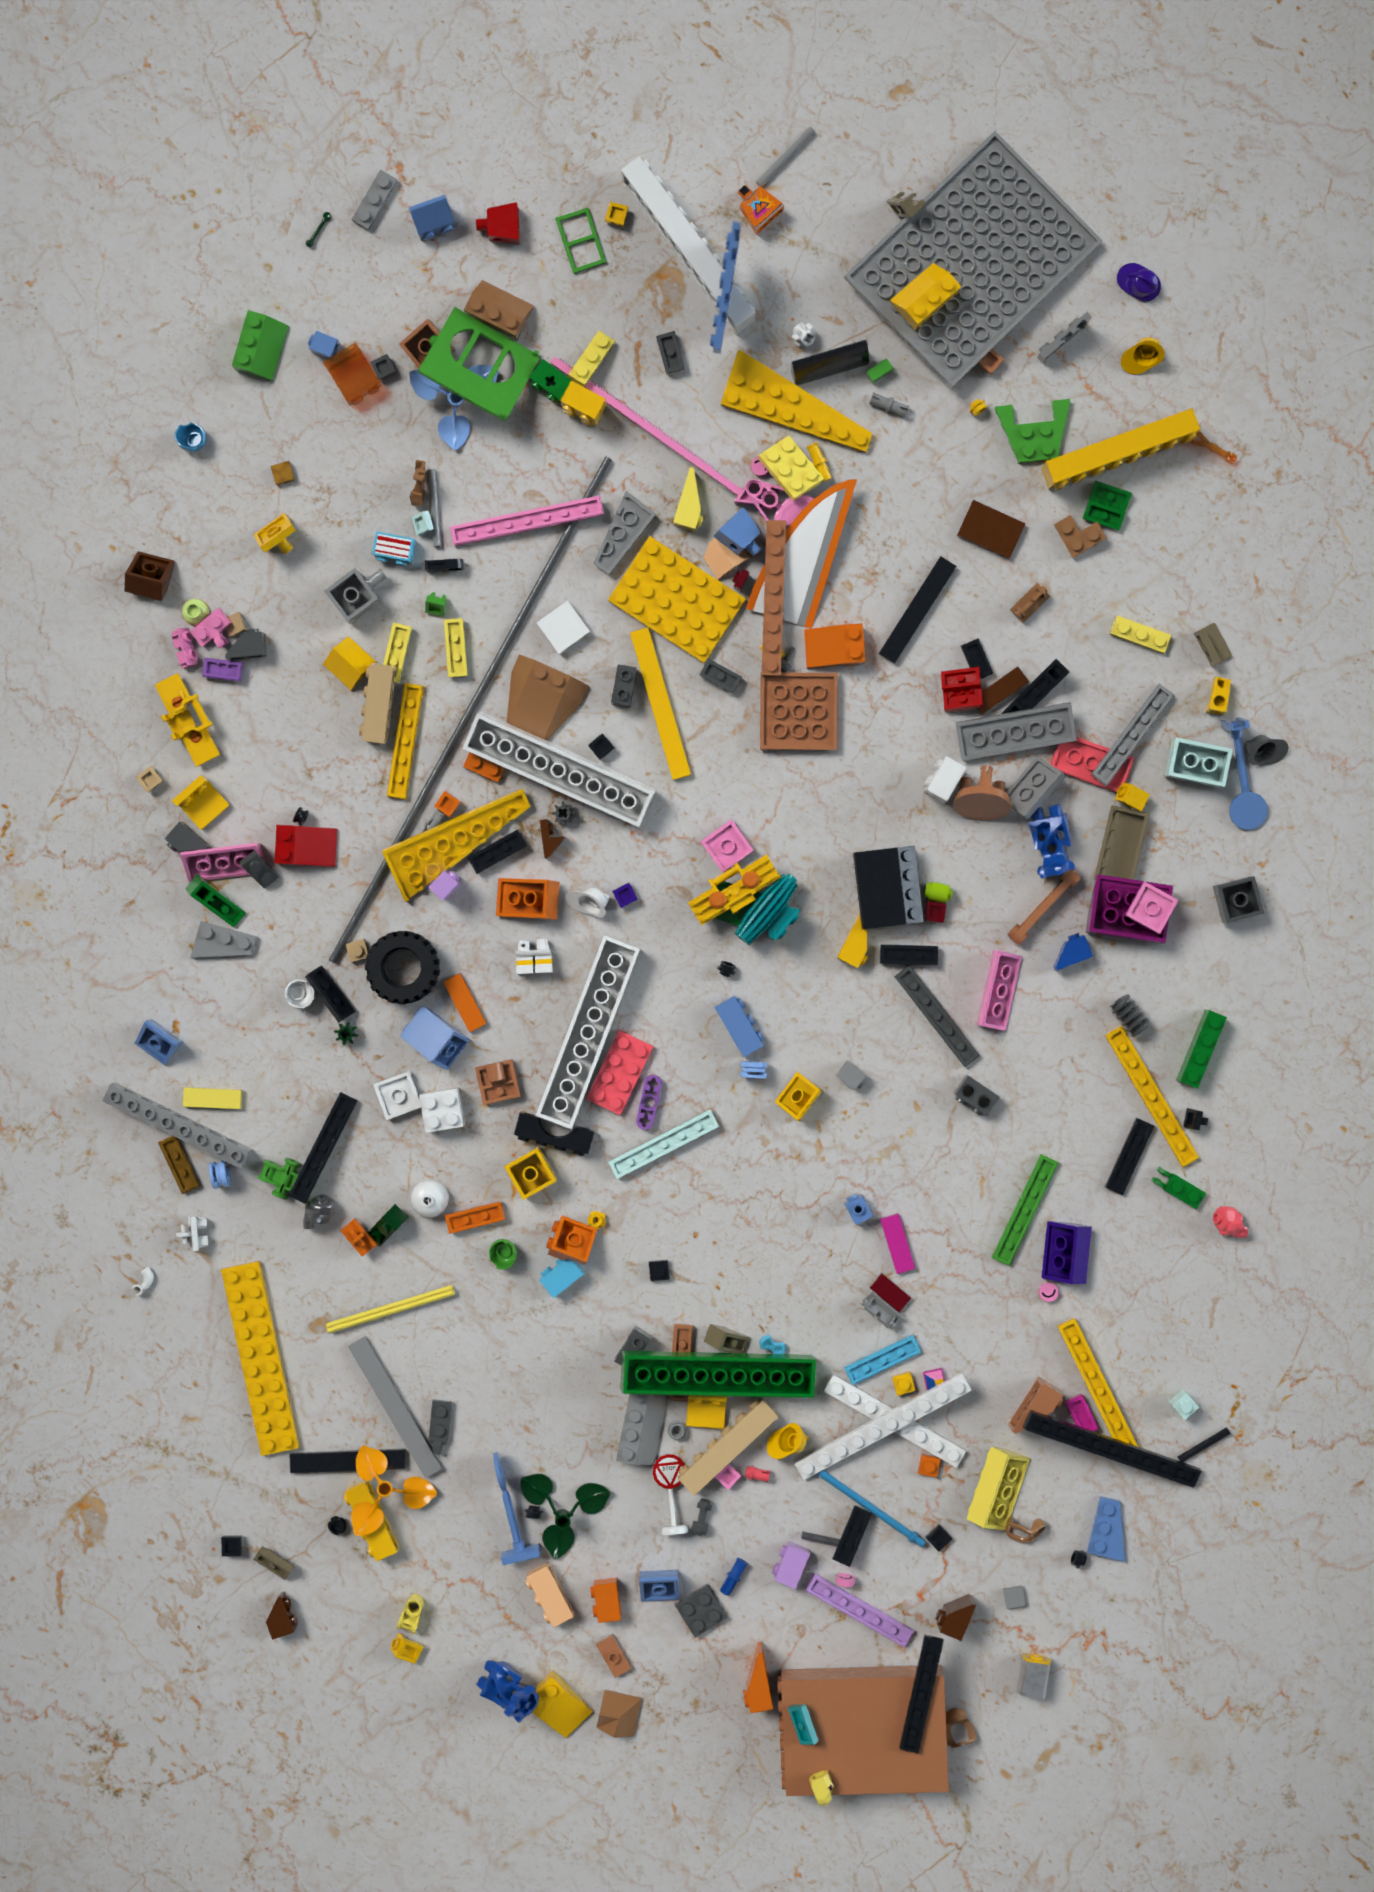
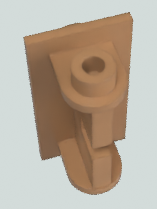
M1036 583L1010 611L1024 623L1050 595L1044 586Z

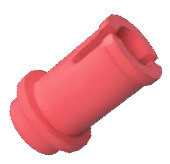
M753 1465L751 1467L747 1466L745 1478H748L750 1481L755 1479L768 1483L770 1470L753 1468Z

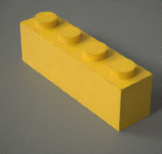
M364 1480L348 1487L344 1495L346 1504L350 1505L352 1510L361 1502H368L373 1506L377 1500L370 1482ZM378 1503L376 1509H380L382 1511V1508ZM385 1515L382 1525L376 1531L361 1536L363 1540L367 1541L369 1545L367 1547L371 1558H375L376 1562L397 1553L399 1550Z

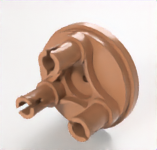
M987 765L980 767L981 774L978 786H972V779L970 777L960 778V791L957 792L953 800V808L958 814L975 820H994L1010 813L1012 803L1009 795L1004 792L1005 782L1001 780L992 782V766L988 765L987 772Z

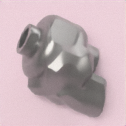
M319 1194L312 1200L307 1201L303 1228L314 1229V1224L328 1223L334 1215V1200L325 1194Z

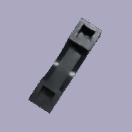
M521 1111L514 1135L518 1136L517 1139L528 1142L531 1139L535 1140L537 1145L547 1147V1144L555 1146L554 1149L566 1151V1149L574 1150L573 1154L584 1156V1154H589L595 1130L576 1126L567 1135L554 1136L544 1130L540 1117Z

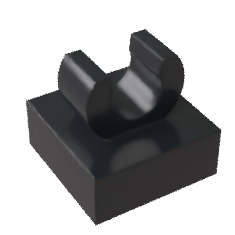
M1187 1108L1183 1127L1200 1130L1201 1125L1207 1126L1208 1118L1202 1117L1203 1111Z

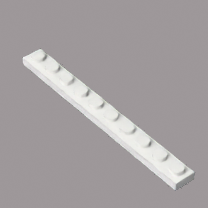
M961 1372L798 1459L794 1464L803 1480L972 1391Z

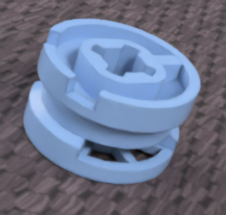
M740 1062L742 1067L740 1077L767 1078V1073H765V1068H767L766 1062Z
M224 1160L220 1161V1163L211 1162L209 1164L210 1180L214 1189H218L220 1186H231L229 1166L225 1165L227 1162Z

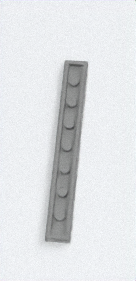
M364 1336L349 1345V1350L424 1477L427 1478L441 1470L440 1462L435 1454H433L430 1445L367 1338Z

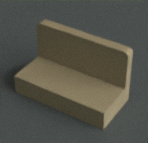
M1215 623L1194 633L1211 667L1232 657Z

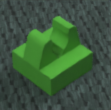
M432 592L430 596L427 595L425 613L444 617L446 595H442V598L435 597V592Z

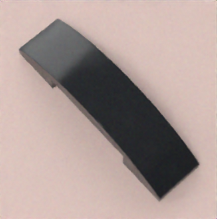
M1056 658L1001 714L1033 709L1070 671Z

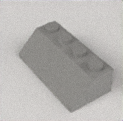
M629 1394L616 1461L633 1465H654L668 1395Z

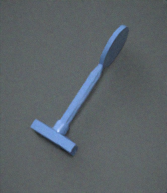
M1236 717V721L1232 722L1221 720V727L1230 731L1234 742L1241 793L1232 800L1229 806V815L1231 821L1237 827L1244 830H1252L1259 827L1265 821L1268 807L1261 795L1249 790L1241 738L1243 737L1242 730L1250 728L1249 720L1241 717Z
M495 1452L493 1453L496 1476L500 1489L503 1491V1502L514 1541L512 1543L514 1549L502 1552V1564L507 1565L540 1557L541 1549L539 1543L525 1546L524 1541L521 1539L511 1496L506 1487L500 1454Z

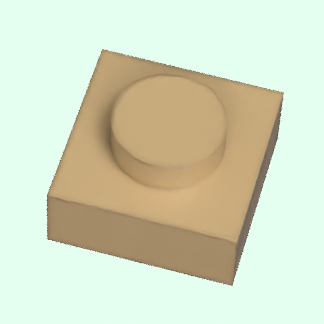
M153 766L148 767L136 776L147 793L164 782Z
M365 939L345 944L351 963L366 959L367 954H369Z

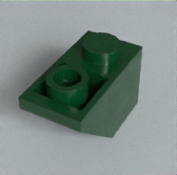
M394 1204L368 1233L381 1247L408 1219V1216Z

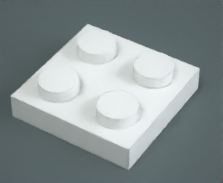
M410 1071L373 1084L386 1120L421 1108L419 1094Z

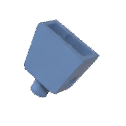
M743 507L713 536L736 555H739L745 548L752 556L761 550V547L754 541L760 534V530Z

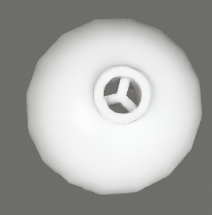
M427 1179L414 1187L411 1192L410 1201L412 1208L417 1214L422 1217L432 1218L439 1216L445 1211L449 1201V1194L443 1183Z

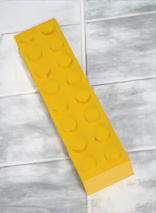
M1193 408L1048 460L1041 467L1048 489L1054 488L1056 491L1066 487L1068 482L1072 481L1075 484L1083 481L1088 475H1091V477L1100 475L1107 468L1109 471L1117 469L1123 462H1127V464L1136 462L1142 455H1145V458L1150 457L1162 448L1163 451L1175 447L1174 445L1178 444V442H1181V444L1188 443L1196 437L1200 427Z

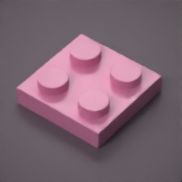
M732 819L700 841L722 873L754 851Z
M1144 881L1125 916L1160 934L1178 900Z

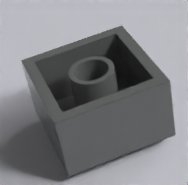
M1255 876L1213 886L1222 923L1264 914Z

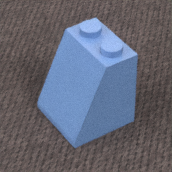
M425 1006L416 1011L414 1018L404 1027L400 1035L401 1038L431 1063L446 1070L449 1069L470 1041L467 1036Z

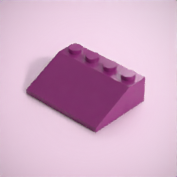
M1096 875L1085 933L1164 944L1166 943L1169 919L1162 932L1157 934L1126 917L1125 914L1144 881ZM1147 882L1172 896L1173 885Z

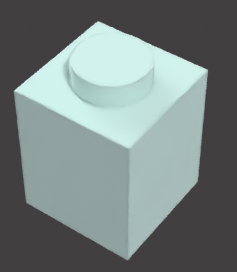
M1183 1389L1168 1401L1184 1420L1199 1408Z

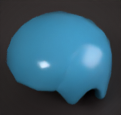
M190 422L187 425L178 426L175 431V440L180 448L186 452H196L205 445L206 433L201 426Z

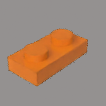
M469 752L463 765L464 768L498 783L505 767Z

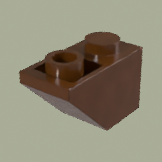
M285 1592L279 1594L266 1621L272 1640L294 1633L297 1628L296 1625H298L297 1617L295 1614L292 1615L290 1609L292 1607L289 1596L285 1595Z

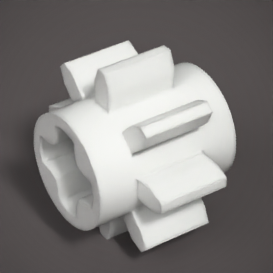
M801 322L794 327L791 337L799 347L802 344L808 347V345L814 342L817 332L809 322L806 325Z

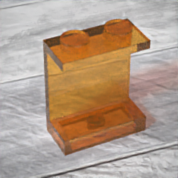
M356 342L323 362L349 405L359 404L363 401V397L368 394L373 395L380 390L379 387L382 386Z

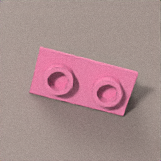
M177 628V630L172 631L173 635H171L175 649H182V651L176 653L179 666L185 669L192 665H199L198 654L195 651L192 641L193 637L189 628Z

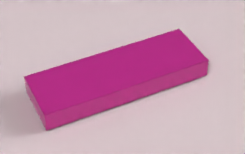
M896 1213L880 1218L896 1273L899 1274L915 1269L899 1214Z

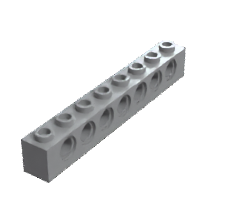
M116 1082L110 1084L102 1100L240 1169L245 1166L253 1150Z

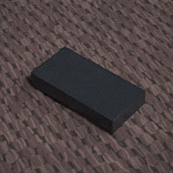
M979 638L960 646L969 668H980L981 679L993 674Z

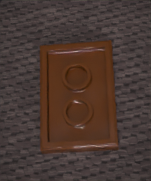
M973 500L957 536L1010 559L1026 523Z

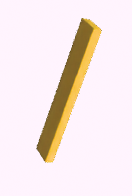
M404 683L387 797L405 800L407 798L424 689L422 685Z

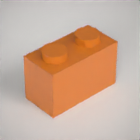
M617 1578L594 1580L593 1586L590 1587L591 1598H595L596 1603L593 1606L594 1617H597L598 1623L620 1621L621 1608Z

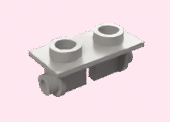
M871 1292L863 1300V1309L873 1317L877 1314L880 1315L877 1320L886 1328L892 1329L896 1325L895 1322L902 1317L874 1292Z

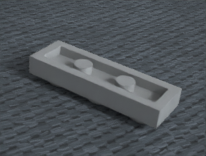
M380 169L352 217V221L369 231L398 180Z

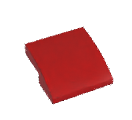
M979 667L941 671L945 713L983 708Z

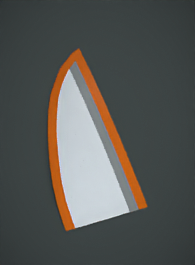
M850 479L835 484L809 502L787 528L783 620L812 629L857 479ZM765 564L754 584L746 609L764 614Z

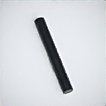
M1227 1427L1177 1456V1458L1181 1462L1188 1460L1230 1435Z

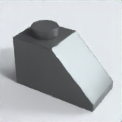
M249 629L247 633H242L225 654V658L227 660L266 657L265 633L259 632V629Z
M180 821L165 837V840L168 842L167 846L174 852L177 850L188 852L212 848L211 845L184 822Z

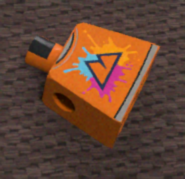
M744 185L738 191V194L744 199L740 204V211L756 235L784 211V204L761 186L752 192L747 185Z

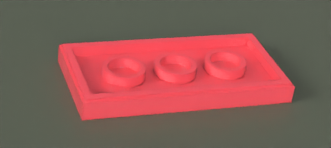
M1076 737L1077 741L1057 744L1050 764L1063 772V774L1116 793L1122 783H1126L1134 757L1129 756L1110 783L1105 787L1093 778L1091 774L1110 750L1109 748Z

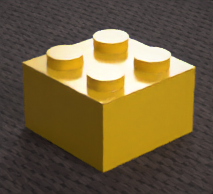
M572 380L561 399L562 409H564L565 414L573 418L574 416L581 418V422L590 427L591 425L597 426L607 407L605 398Z
M539 1146L504 1166L522 1200L558 1180Z

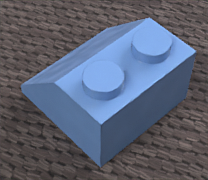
M445 195L409 207L420 240H430L435 237V234L441 232L446 234L453 231V228L456 227Z

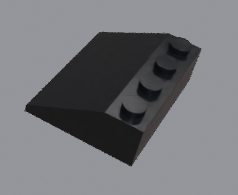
M915 845L853 853L862 929L924 922Z

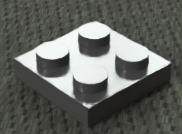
M708 1584L675 1603V1607L695 1638L727 1619V1614Z

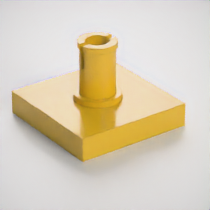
M284 512L253 535L264 553L277 545L283 554H287L292 550L293 546L286 538L295 532L296 529Z

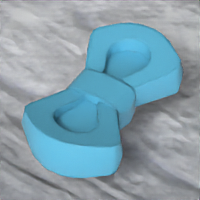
M765 1335L760 1339L759 1345L761 1349H768L773 1354H784V1342L776 1343L770 1335Z

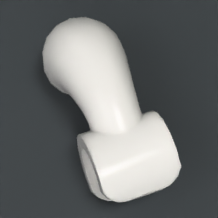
M147 1267L142 1270L143 1283L136 1284L131 1288H140V1293L135 1296L141 1295L152 1284L154 1274L151 1268Z

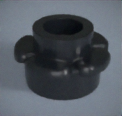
M721 961L720 966L717 967L720 970L719 973L726 977L736 973L734 971L736 966L727 961Z
M529 1505L528 1509H525L526 1518L541 1519L543 1511L540 1510V1506Z
M338 1516L332 1517L331 1521L328 1522L330 1532L334 1535L344 1533L346 1530L345 1519Z
M1074 1550L1071 1556V1565L1076 1566L1077 1569L1080 1566H1084L1087 1560L1083 1550Z

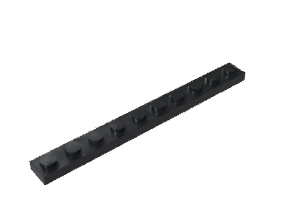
M1030 1410L1023 1424V1428L1026 1431L1193 1488L1202 1472L1200 1468L1033 1410Z

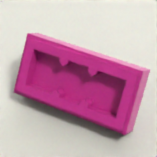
M1082 1393L1064 1401L1076 1426L1091 1431L1099 1429Z

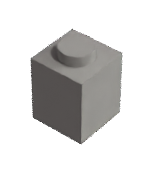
M848 1060L836 1074L838 1078L854 1090L856 1088L860 1089L867 1081L865 1079L867 1075Z

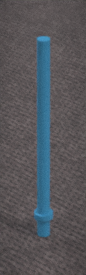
M822 1470L818 1473L819 1477L907 1537L909 1542L913 1541L918 1546L923 1547L926 1541L920 1538L917 1532L907 1529L826 1471Z

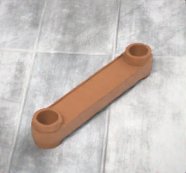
M1074 869L1063 873L1059 878L1061 882L1021 925L1016 924L1007 935L1014 943L1020 945L1029 935L1027 931L1068 887L1071 889L1081 879Z

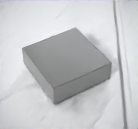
M1022 1585L1003 1589L1007 1609L1026 1606Z

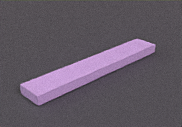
M814 1573L805 1588L806 1592L904 1648L914 1633V1629Z

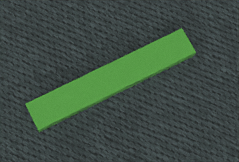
M1040 1154L992 1255L993 1259L1010 1266L1059 1162Z

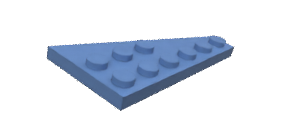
M734 221L731 233L727 234L726 250L728 252H724L723 269H725V272L721 271L719 288L722 289V294L717 298L716 308H719V313L714 316L713 322L716 332L715 335H711L710 340L713 353L721 354L740 240L741 223Z

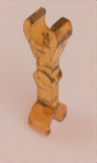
M1201 432L1196 434L1201 439L1199 442L1191 441L1194 446L1205 447L1212 453L1223 457L1230 464L1234 463L1237 458L1235 453L1225 451L1218 447L1217 444L1209 442Z

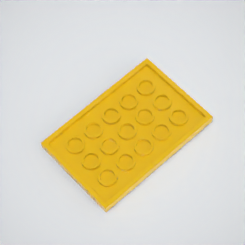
M651 536L648 537L608 599L610 603L702 663L706 662L746 598Z

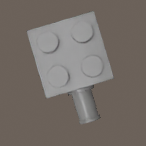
M354 568L327 588L325 593L345 620L352 624L381 602L374 593V587L387 579L381 569H378L377 572L366 579Z

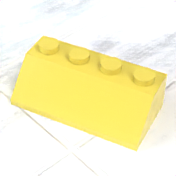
M991 1447L987 1454L984 1468L981 1471V1477L975 1489L966 1519L982 1528L1006 1530L1031 1458L1003 1448Z

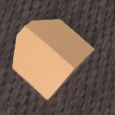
M715 538L709 542L704 555V560L717 579H720L750 559L745 550L736 555Z

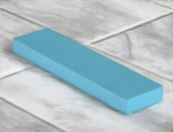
M913 1334L845 1366L844 1369L852 1385L921 1353V1350Z

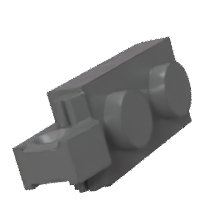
M432 1400L429 1443L433 1444V1454L436 1455L441 1454L442 1445H446L449 1439L452 1401Z

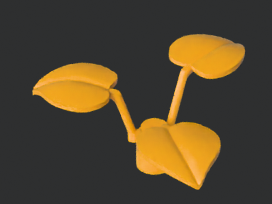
M365 1445L361 1446L356 1457V1471L364 1481L376 1478L379 1483L377 1486V1494L379 1496L373 1506L368 1502H361L353 1508L351 1522L354 1534L356 1536H365L373 1533L382 1525L384 1514L380 1509H376L381 1498L390 1496L392 1492L404 1493L403 1501L405 1505L411 1509H420L437 1495V1491L430 1482L417 1476L410 1477L404 1481V1490L392 1488L389 1482L382 1481L378 1476L387 1469L388 1462L386 1456L377 1449Z

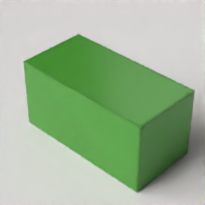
M886 358L868 370L866 375L874 384L890 373L893 367Z

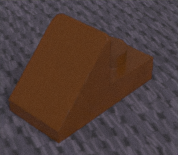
M548 819L540 820L544 858L547 859L552 856L566 836L551 838L550 834H554L553 824L549 823Z

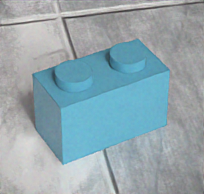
M568 1258L565 1261L558 1259L555 1261L557 1263L556 1266L552 1269L548 1267L540 1273L542 1277H540L539 1281L553 1298L584 1275V1271L577 1262Z

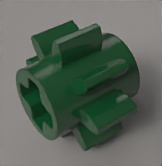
M347 1022L344 1027L340 1023V1029L334 1031L338 1033L336 1041L341 1039L343 1041L342 1044L346 1045L349 1040L353 1044L354 1040L352 1038L359 1036L354 1031L357 1026L351 1027L350 1022ZM346 1029H348V1032L351 1033V1036H348L347 1038H345V1035L342 1034V1031H345Z

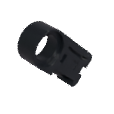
M463 559L425 560L426 572L458 571L464 569Z

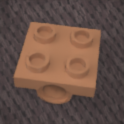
M513 1059L475 1067L483 1105L521 1097Z

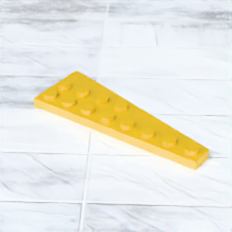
M737 351L720 404L721 406L865 453L867 452L872 436L870 431L745 352Z
M523 788L381 850L404 901H408L417 892L422 891L426 885L435 880L444 870L446 871L453 867L478 845L487 841L486 839L500 831L504 825L531 806Z

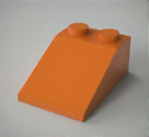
M863 623L804 629L807 668L865 663Z
M498 878L496 916L557 920L560 882L542 879Z
M762 1642L757 1643L746 1682V1690H743L745 1707H749L750 1714L773 1709Z

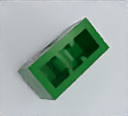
M542 359L529 377L532 382L531 386L539 392L543 390L547 393L546 397L553 403L559 402L560 404L571 382V379L544 359ZM549 380L551 382L554 380L555 385H550L548 387L547 381Z

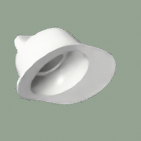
M592 887L584 892L569 891L566 894V901L574 910L599 918L606 915L605 907L610 897L599 889Z

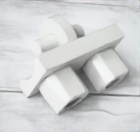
M187 1215L189 1231H187V1224H182L181 1232H177L176 1237H182V1244H187L189 1236L190 1250L199 1251V1248L208 1246V1236H198L197 1229L207 1228V1220L205 1217Z

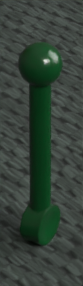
M324 212L321 223L310 240L306 241L307 247L313 246V241L325 222L331 219L329 212Z

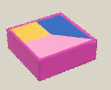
M942 1368L923 1372L927 1390L944 1382Z

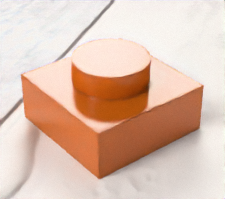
M444 791L434 807L448 817H451L461 801Z
M921 1454L918 1474L937 1478L940 1458Z

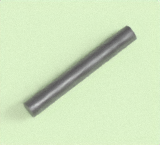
M802 1531L801 1539L837 1546L840 1540Z

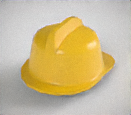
M1151 337L1142 338L1136 345L1123 353L1121 366L1127 373L1141 374L1161 363L1165 357V350L1160 345L1158 339Z
M790 1423L771 1434L767 1442V1452L771 1458L777 1460L791 1454H798L804 1450L809 1437L805 1435L797 1423Z

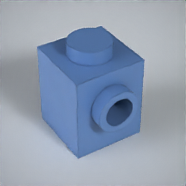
M855 1193L846 1198L847 1202L844 1204L855 1225L873 1217L861 1194L857 1196Z

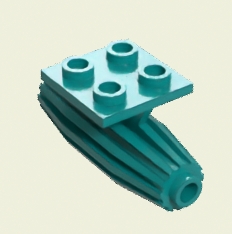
M788 873L787 876L782 874L781 878L774 881L764 890L746 912L735 931V935L747 945L752 944L766 930L770 941L782 939L787 932L785 928L790 924L793 925L799 918L798 913L800 910L798 908L787 907L798 887L796 884L797 879Z

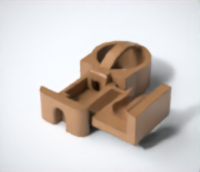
M416 460L413 476L416 484L409 496L412 506L422 507L426 461Z

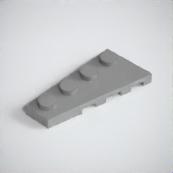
M628 491L623 496L607 535L594 560V564L607 575L611 574L656 516L652 510Z

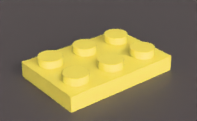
M790 436L782 439L758 456L760 462L792 501H795L824 481V477Z

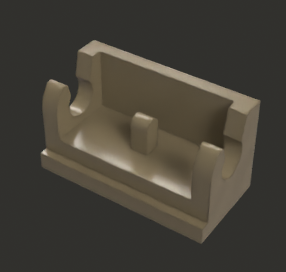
M899 192L892 199L886 201L898 217L912 218L927 204L924 199L920 201L912 200L917 195L916 193H911L905 199H900L905 192Z

